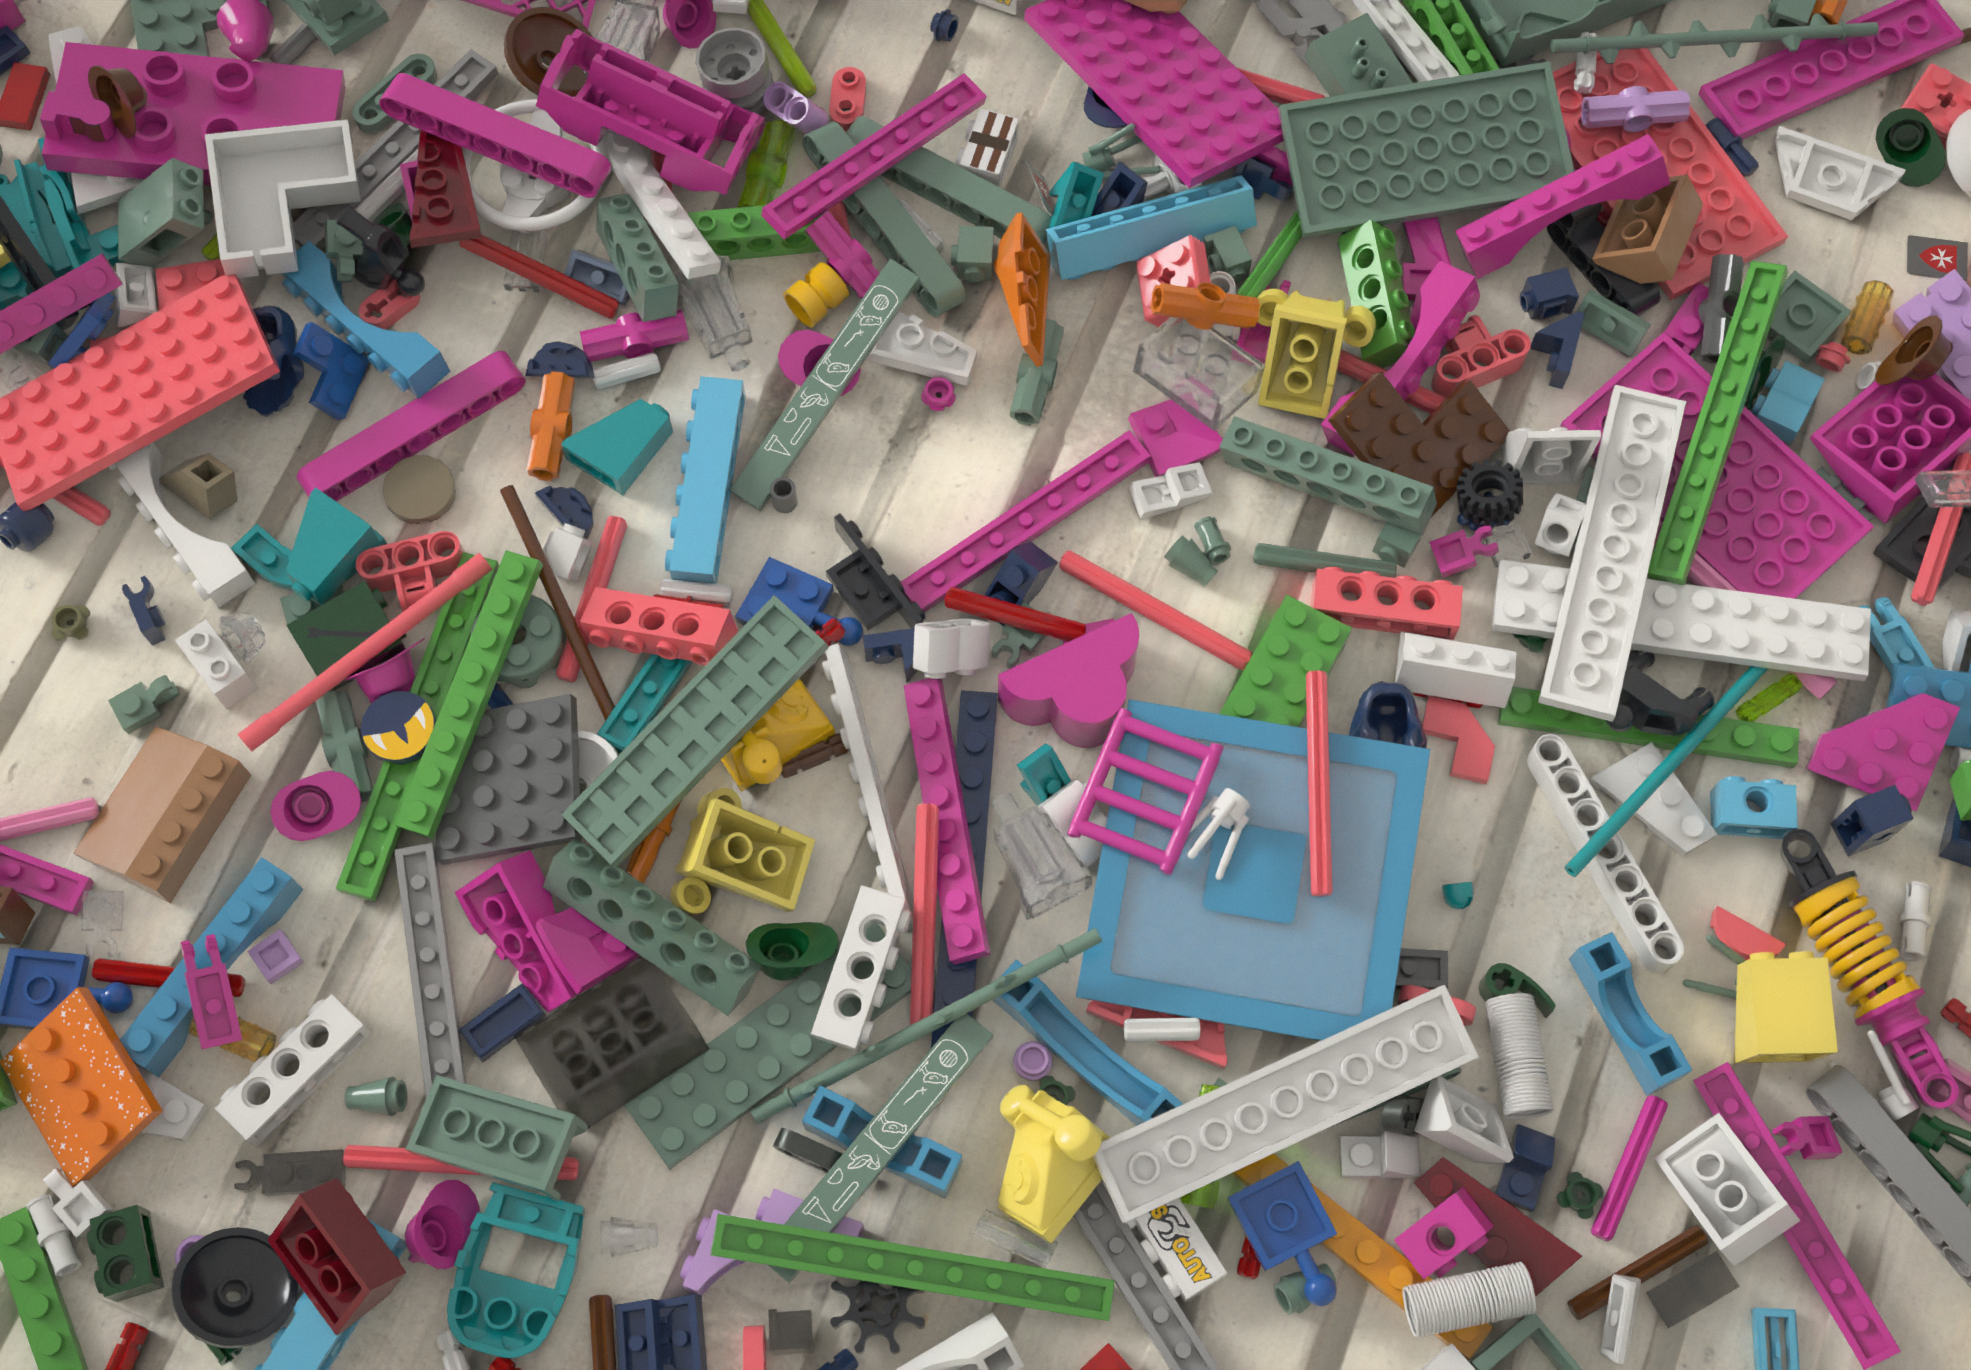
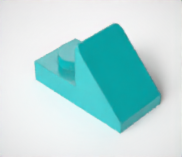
M1072 162L1049 192V196L1057 198V202L1048 228L1091 217L1104 173L1078 162Z
M1047 743L1017 764L1024 778L1020 785L1037 806L1071 781L1053 747Z

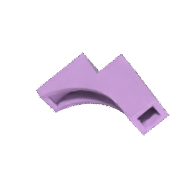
M773 1189L770 1198L763 1197L756 1214V1219L784 1225L804 1200ZM715 1209L710 1218H703L696 1235V1240L700 1241L695 1256L688 1255L680 1277L685 1279L682 1286L687 1291L701 1296L721 1276L747 1262L710 1256L717 1214L728 1215ZM845 1216L832 1233L861 1238L864 1232V1225L862 1222Z

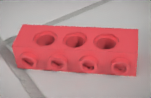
M1338 567L1317 568L1312 584L1310 607L1352 628L1392 633L1404 631L1454 640L1460 628L1463 586L1453 585V583L1446 580L1425 582L1417 581L1416 578L1405 575L1392 578L1380 576L1379 573L1373 571L1351 573L1344 572L1343 569ZM1342 593H1353L1358 600H1346ZM1378 597H1388L1394 604L1384 605L1378 600ZM1423 601L1428 604L1430 609L1422 610L1414 602Z
M595 587L580 620L589 643L597 647L607 648L610 646L621 648L634 654L644 652L659 655L669 660L675 658L684 659L706 666L738 633L730 609Z

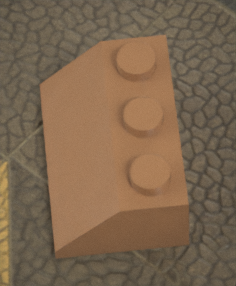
M1688 175L1669 177L1671 184L1639 200H1617L1592 258L1594 263L1640 284L1672 280L1703 206V202Z

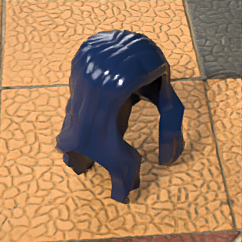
M276 306L258 307L253 310L280 372L246 390L243 396L248 408L255 409L265 417L274 414V412H281L283 408L288 407L294 399V391L304 378L303 361L293 355L297 345V328L291 316Z
M1380 681L1372 684L1363 692L1351 723L1349 736L1427 748V738L1419 719L1415 699L1406 686L1396 682L1387 683Z

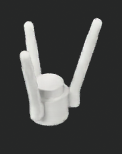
M1226 788L1220 797L1214 795L1209 804L1197 814L1191 831L1194 830L1211 814L1213 821L1188 852V857L1193 859L1220 825L1227 829L1234 825L1215 875L1217 880L1223 878L1242 829L1249 821V818L1245 815L1250 808L1249 802L1229 788Z
M1869 1030L1867 1035L1891 1082L1890 1085L1877 1092L1881 1099L1878 1101L1874 1098V1100L1893 1121H1896L1919 1108V1105L1906 1086L1888 1045L1882 1046L1876 1033L1873 1030ZM1835 1061L1829 1063L1830 1068L1838 1065Z

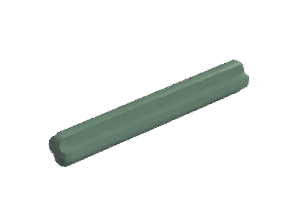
M1265 543L1256 544L1253 557L1256 564L1316 572L1317 568L1338 567L1343 569L1344 572L1361 573L1373 571L1379 573L1380 576L1396 578L1397 565L1390 561Z

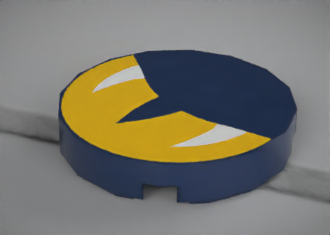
M394 691L380 696L369 705L362 717L360 732L364 745L376 759L396 765H404L422 757L437 720L434 711L422 697L407 691Z

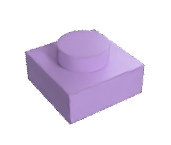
M281 929L247 951L271 985L304 962Z

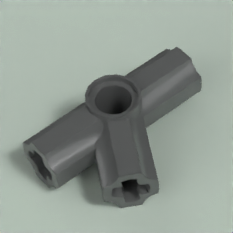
M1718 254L1712 257L1708 298L1700 303L1698 309L1700 320L1704 324L1701 357L1702 361L1711 364L1718 361L1741 293L1744 267L1743 257Z

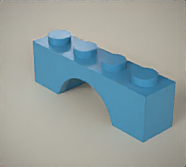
M1613 932L1579 947L1568 960L1646 1096L1681 1080L1690 1073L1692 1068L1673 1035L1659 1028L1644 1008L1634 986L1632 965Z
M819 1086L802 1119L805 1130L847 1150L874 1116L855 1102L823 1086ZM912 1135L885 1169L946 1198L963 1160L962 1154L927 1137Z

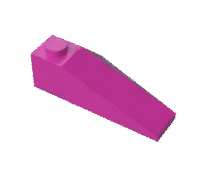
M531 850L498 862L454 893L473 928L480 935L486 933L497 946L495 953L502 961L505 959L510 960L519 971L521 983H523L547 1012H550L574 998L576 994L552 960L535 927L539 919L556 913L551 893L543 888L546 878Z

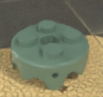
M531 595L518 629L527 632L526 638L519 644H511L496 682L511 683L520 688H531L537 684L540 675L550 669H555L559 664L564 644L567 641L566 634L552 606L534 595ZM479 612V614L477 615L475 621L473 622L471 634H472V632H473V630H474V627H475V625H476V622H477V620H478V617H479V615H480V612Z

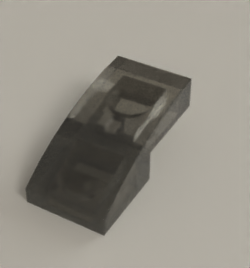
M1715 1251L1650 1289L1646 1294L1669 1329L1737 1289L1740 1285L1718 1251Z

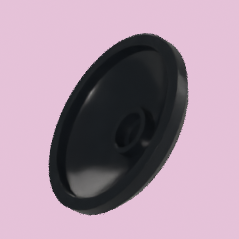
M250 1228L221 1229L199 1239L184 1253L174 1272L171 1297L174 1311L179 1321L191 1335L212 1346L242 1348L267 1339L285 1323L296 1302L298 1282L267 1241L270 1235ZM235 1291L241 1295V1298L238 1301L232 1302L226 1298V1295L229 1292Z

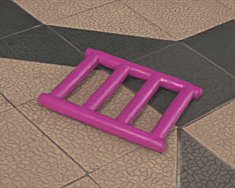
M1120 708L1071 820L1067 835L1073 838H1080L1081 835L1157 864L1160 866L1159 870L1164 874L1172 875L1216 771L1224 747L1215 743H1211L1209 747L1131 717L1132 713L1130 711ZM1127 731L1203 760L1195 781L1117 752L1125 732ZM1114 766L1188 795L1181 815L1178 816L1103 787L1110 767ZM1096 800L1174 830L1166 851L1089 822L1088 819Z

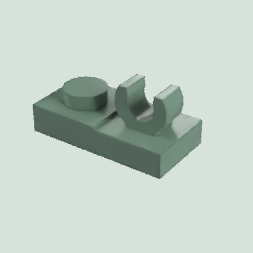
M1591 289L1576 311L1585 313L1582 323L1583 329L1630 357L1634 354L1651 326L1650 323Z

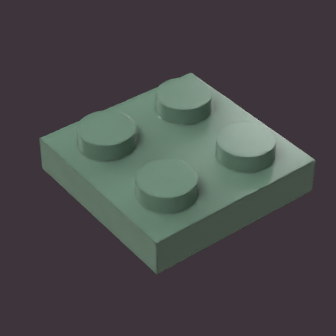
M1794 270L1785 281L1768 336L1775 339L1780 334L1784 335L1786 340L1785 348L1805 363H1808L1818 351L1819 346L1824 345L1847 319L1851 310Z

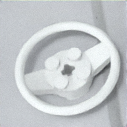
M537 99L512 102L495 109L511 117L533 113L530 125L562 137V128L545 110L536 107ZM601 139L597 146L590 144L592 150L607 158L603 139ZM462 147L476 212L485 220L503 229L527 233V231L553 228L578 216L596 198V196L586 198L579 195L564 208L539 216L547 212L546 208L556 205L559 201L561 204L564 203L570 191L537 177L532 179L534 176L501 163L500 179L507 198L503 211L500 212L489 206L476 192L470 175V163L474 151Z

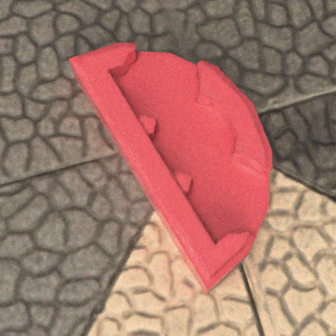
M1718 905L1712 912L1710 926L1712 929L1714 928L1717 937L1746 960L1750 959V954L1760 952H1772L1774 957H1776L1786 945L1784 942Z

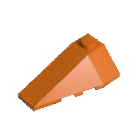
M1021 212L1015 214L999 242L998 258L994 261V268L1005 294L1021 345L1036 367L1043 365L1050 254Z

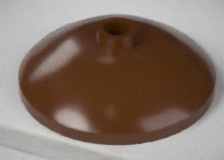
M535 7L521 12L507 28L504 37V54L508 66L516 79L526 89L538 96L541 83L552 60L560 52L566 36L572 35L576 29L591 37L593 36L580 21L568 13L549 7ZM574 65L562 80L558 90L571 97H575L586 83L588 73L579 66Z

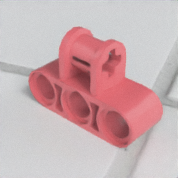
M1477 315L1470 316L1467 322L1460 324L1456 336L1449 339L1444 345L1448 355L1442 357L1437 363L1431 382L1432 390L1447 398L1463 381L1471 380L1476 388H1479L1517 372L1523 366L1530 350L1531 341L1529 336L1521 330L1510 329L1491 337L1480 317ZM1506 349H1512L1516 351L1517 354L1510 353ZM1476 361L1482 362V363H1484L1486 366H1485V367H1484V366H1479V365L1476 364L1475 362H1476ZM1444 374H1450L1456 379H1449Z
M439 531L367 549L357 557L356 569L370 590L378 587L380 592L396 589L402 611L404 612L437 587V578L452 575L458 567L464 550L454 533ZM454 549L451 555L447 557L440 556L443 551ZM419 558L415 564L405 566L409 559ZM383 567L379 573L369 574L373 568Z

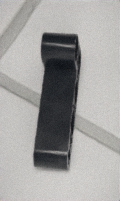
M1601 202L1573 211L1549 224L1546 228L1552 241L1601 296L1638 317L1660 302V292L1654 282L1640 284L1594 263L1592 258L1605 230L1597 221L1601 211Z

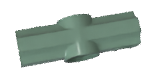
M1046 319L1043 365L1036 367L1027 353H1023L1020 360L1016 379L1017 388L1010 410V417L1020 424L1029 426L1035 423L1039 424L1047 392L1052 390L1058 365V360L1056 359L1064 334V327L1057 324L1054 320Z
M329 691L316 701L324 736L321 737L324 754L333 771L343 773L353 780L359 789L361 802L368 800L373 791L365 759L368 758V750L364 745L360 732L361 729L356 724L355 713L353 712L349 694L347 691Z

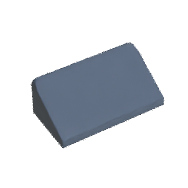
M572 250L565 275L617 299L621 305L626 306L630 295L613 262L582 250Z

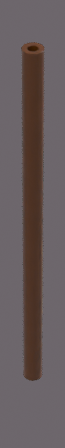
M508 485L502 488L500 493L530 558L537 559L543 564L539 578L606 721L615 705L513 485Z

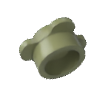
M63 605L56 608L52 616V624L54 626L51 631L52 636L58 641L66 637H75L77 640L87 637L89 630L86 628V622L90 616V610L84 605L78 607ZM73 620V625L69 626L68 623Z

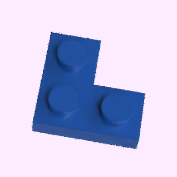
M107 293L96 299L56 350L48 364L56 368L60 364L68 363L70 359L85 352L87 349L82 344L88 337L94 341L104 329L107 321L114 313L109 307L116 297L111 293Z
M314 322L307 323L293 351V355L322 372L309 403L336 420L345 419L369 360L363 353L358 354L350 345Z

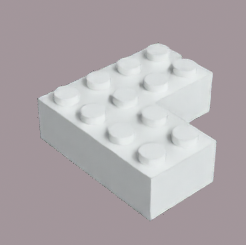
M348 120L205 134L220 260L226 276L233 274L238 278L259 276V269H265L266 275L299 271L291 209L361 202Z

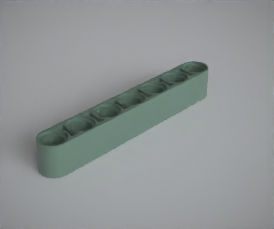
M858 116L846 133L854 144L857 145L884 126L867 117ZM920 147L880 174L975 226L994 227V236L1002 239L1015 214L1022 212L1041 242L1044 244L1047 240L1046 229H1048L1052 218L1047 212L924 147Z
M835 121L805 134L802 138L805 152L818 170L856 146L843 128ZM877 176L842 200L888 261L891 258L919 276L920 282L912 293L931 316L938 317L966 301V291L960 279L880 176Z

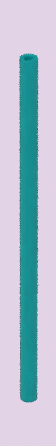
M1750 666L1565 865L1564 868L1569 875L1573 877L1578 876L1769 668Z

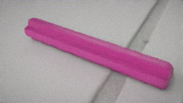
M1650 1095L1646 1098L1591 1228V1234L1600 1240L1609 1242L1613 1239L1665 1115L1668 1103L1658 1096Z

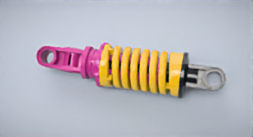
M1804 829L1790 831L1783 838L1781 857L1801 891L1799 895L1788 903L1790 909L1798 914L1802 926L1809 928L1807 931L1809 938L1817 940L1814 946L1816 951L1824 953L1822 958H1828V966L1831 967L1829 974L1833 979L1839 980L1837 983L1839 991L1849 993L1845 998L1846 1004L1850 1007L1857 1006V1010L1854 1013L1856 1025L1871 1024L1875 1029V1033L1878 1034V1039L1882 1046L1889 1045L1898 1067L1905 1078L1909 1080L1920 1102L1925 1107L1931 1110L1946 1109L1956 1101L1959 1089L1945 1064L1937 1044L1925 1029L1931 1023L1927 1015L1923 1016L1920 1009L1917 1008L1916 1002L1925 994L1923 988L1920 989L1912 975L1904 974V971L1907 970V965L1904 961L1892 964L1891 961L1898 958L1900 953L1895 947L1884 950V947L1892 943V939L1888 934L1877 938L1876 934L1884 930V925L1880 921L1869 924V921L1876 918V911L1873 908L1861 910V908L1868 905L1869 899L1867 896H1859L1857 890L1860 889V883L1857 880L1858 875L1853 870L1836 875L1811 832ZM1796 840L1804 841L1810 847V853L1803 858L1794 857L1790 854L1788 845ZM1925 1052V1054L1913 1060L1909 1059L1918 1053ZM1940 1081L1947 1086L1949 1096L1946 1101L1936 1102L1928 1096L1927 1085L1929 1082Z

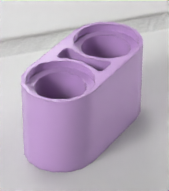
M780 81L774 82L766 89L763 97L764 106L804 134L828 124V115L825 110Z

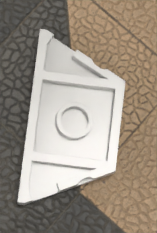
M1779 126L1774 136L1786 197L1849 220H1853L1897 184L1905 173V169Z

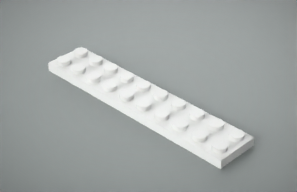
M1619 385L1614 386L1538 703L1613 722L1616 716L1686 401Z
M1500 559L1491 631L1553 639L1570 569ZM1646 579L1630 650L1865 681L1869 673L1871 609L1688 584L1684 586L1672 582Z
M1442 985L1101 1142V1146L1098 1152L1093 1155V1158L1122 1223H1126L1464 1065L1479 1056L1446 986Z

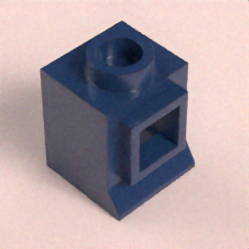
M1567 267L1528 277L1519 296L1522 310L1525 313L1528 312L1530 319L1538 318V320L1562 313L1572 314L1579 298Z

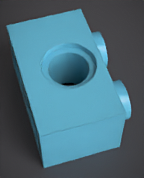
M1730 776L1720 780L1710 791L1711 826L1717 834L1783 839L1787 833L1798 828L1796 785H1786L1778 779H1766L1760 781V783L1746 782L1743 777ZM1746 800L1754 801L1759 806L1760 812L1751 810Z

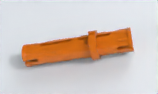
M682 800L633 851L625 872L645 884L665 837L670 836L672 832L671 824Z

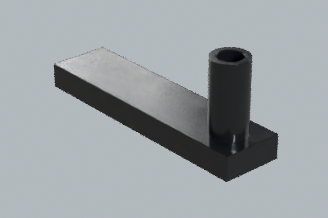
M0 196V244L32 292H35L56 280V278ZM93 302L59 320L56 324L62 330L72 327L79 315L78 311L89 307Z

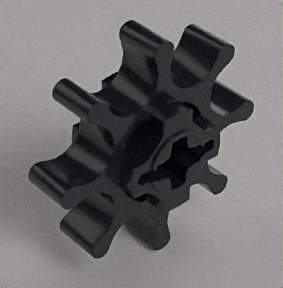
M862 1280L856 1286L849 1288L843 1286L838 1281H833L831 1284L832 1291L847 1296L850 1306L844 1315L832 1317L830 1324L834 1329H838L843 1324L849 1322L859 1326L861 1337L854 1346L856 1353L859 1355L865 1352L866 1342L874 1335L886 1337L890 1344L891 1353L896 1355L900 1352V1347L894 1339V1332L900 1324L911 1323L918 1329L925 1327L924 1318L912 1316L906 1309L907 1301L911 1296L924 1293L925 1291L888 1285L892 1289H886L879 1286L880 1283ZM864 1292L861 1301L857 1303L860 1293ZM878 1295L881 1301L889 1300L884 1305L885 1312L877 1315L875 1310H867L872 1305L871 1298ZM900 1307L896 1318L892 1319L895 1309ZM864 1321L873 1322L877 1324V1326L873 1327L867 1325L866 1323H864Z

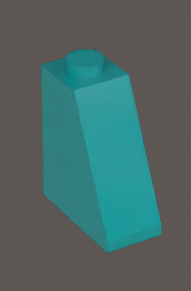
M639 399L566 438L562 442L561 447L568 462L623 496L672 435L673 429L670 415L659 404L653 403L650 405L644 400Z
M316 487L310 493L286 574L293 583L291 589L295 594L307 602L312 598L323 605L354 571L357 557L363 551L374 548L379 539L371 525Z

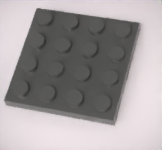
M566 694L484 711L436 831L437 862L446 865L570 843L573 839L581 840V834L561 815L580 796L576 697Z

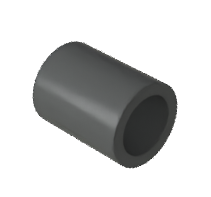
M786 477L775 479L770 486L773 507L780 513H790L797 506L795 484Z

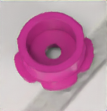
M932 378L926 383L925 389L921 393V399L925 405H929L931 410L943 411L945 407H951L956 400V394L953 393L954 386L945 378ZM940 393L942 397L937 398L935 395Z

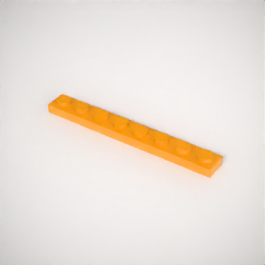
M1273 1153L1232 1174L1244 1184L1250 1186L1289 1165ZM1311 1183L1337 1232V1235L1320 1244L1405 1311L1403 1287L1409 1284L1412 1286V1284L1416 1285V1283L1432 1281L1433 1279L1429 1276L1423 1279L1408 1259ZM1480 1323L1479 1326L1459 1328L1458 1330L1439 1332V1334L1435 1333L1434 1335L1447 1346L1452 1343L1467 1360H1470L1493 1327L1487 1323L1483 1325Z

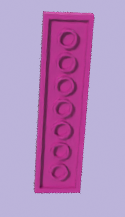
M1896 0L1846 22V24L1877 22L1878 34L1876 36L1846 37L1844 40H1839L1838 38L1805 40L1800 42L1796 52H1790L1786 48L1702 85L1698 95L1716 118L1719 117L1735 137L1739 136L1742 139H1746L1961 43L1964 33L1937 0Z

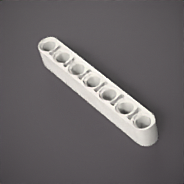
M1546 734L1536 741L1527 756V764L1578 852L1610 817L1566 742L1555 734ZM1546 750L1551 752L1555 761L1545 760L1539 751ZM1558 782L1570 784L1574 793L1570 794L1562 791ZM1577 814L1588 816L1593 826L1583 825L1578 820ZM1617 832L1604 846L1609 850L1612 858L1605 859L1597 854L1586 868L1644 967L1652 973H1665L1682 958L1684 944L1619 832ZM1623 879L1631 888V892L1620 890L1615 880ZM1635 912L1644 913L1649 918L1650 925L1640 924L1636 920ZM1655 945L1666 948L1670 955L1668 960L1662 959L1656 954Z

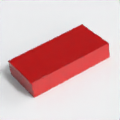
M13 63L0 100V126L31 131L51 75L46 67Z

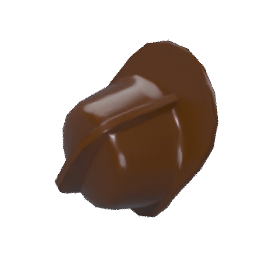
M94 65L88 72V83L94 99L103 101L109 106L116 127L126 138H133L136 133L134 114L145 107L147 102L146 90L132 72L127 69L113 68L106 70L102 66Z
M1935 315L1928 316L1918 322L1905 336L1903 341L1881 363L1875 374V381L1879 385H1889L1905 376L1915 380H1923L1933 376L1953 351V344L1941 332L1943 328L1942 320Z

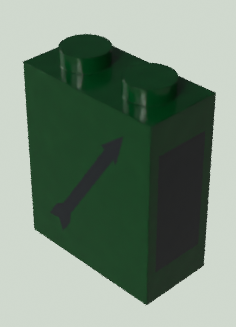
M363 581L286 626L316 676H319L390 622L382 610L388 607V604L378 587L370 590L367 583ZM406 633L350 676L381 665L406 650L401 641L407 637ZM355 679L343 680L330 691L337 690Z

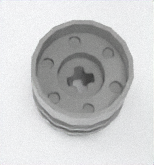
M725 28L712 33L703 40L696 52L695 62L703 89L758 115L767 109L764 106L763 97L766 89L774 83L762 40L752 31L743 28Z

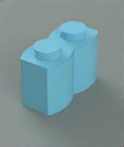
M1785 361L1780 370L1772 369L1764 387L1770 390L1766 397L1761 394L1759 395L1751 413L1780 440L1791 445L1825 378Z

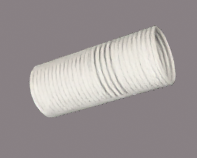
M1526 993L1497 996L1487 1000L1484 1004L1486 1006L1487 1020L1489 1021L1487 1024H1489L1488 1028H1490L1489 1035L1492 1040V1051H1494L1492 1054L1495 1055L1493 1058L1497 1068L1495 1071L1497 1072L1496 1076L1499 1082V1093H1501L1500 1100L1503 1105L1502 1109H1504L1502 1112L1504 1113L1503 1116L1507 1119L1538 1117L1549 1114L1554 1110L1552 1108L1551 1093L1549 1092L1551 1089L1548 1084L1547 1070H1545L1547 1066L1544 1065L1546 1062L1544 1061L1542 1039L1539 1034V1020L1537 1019L1536 1005L1533 1000L1535 997Z
M1522 1262L1496 1266L1486 1270L1482 1269L1481 1271L1478 1270L1471 1273L1468 1272L1463 1275H1453L1443 1279H1433L1432 1281L1429 1280L1420 1284L1416 1283V1285L1412 1284V1286L1409 1284L1403 1287V1301L1407 1320L1416 1338L1434 1335L1435 1333L1439 1334V1332H1450L1459 1328L1479 1326L1480 1323L1483 1325L1484 1323L1488 1324L1489 1322L1493 1323L1499 1320H1509L1514 1317L1534 1314L1536 1311V1298L1532 1280L1526 1266Z

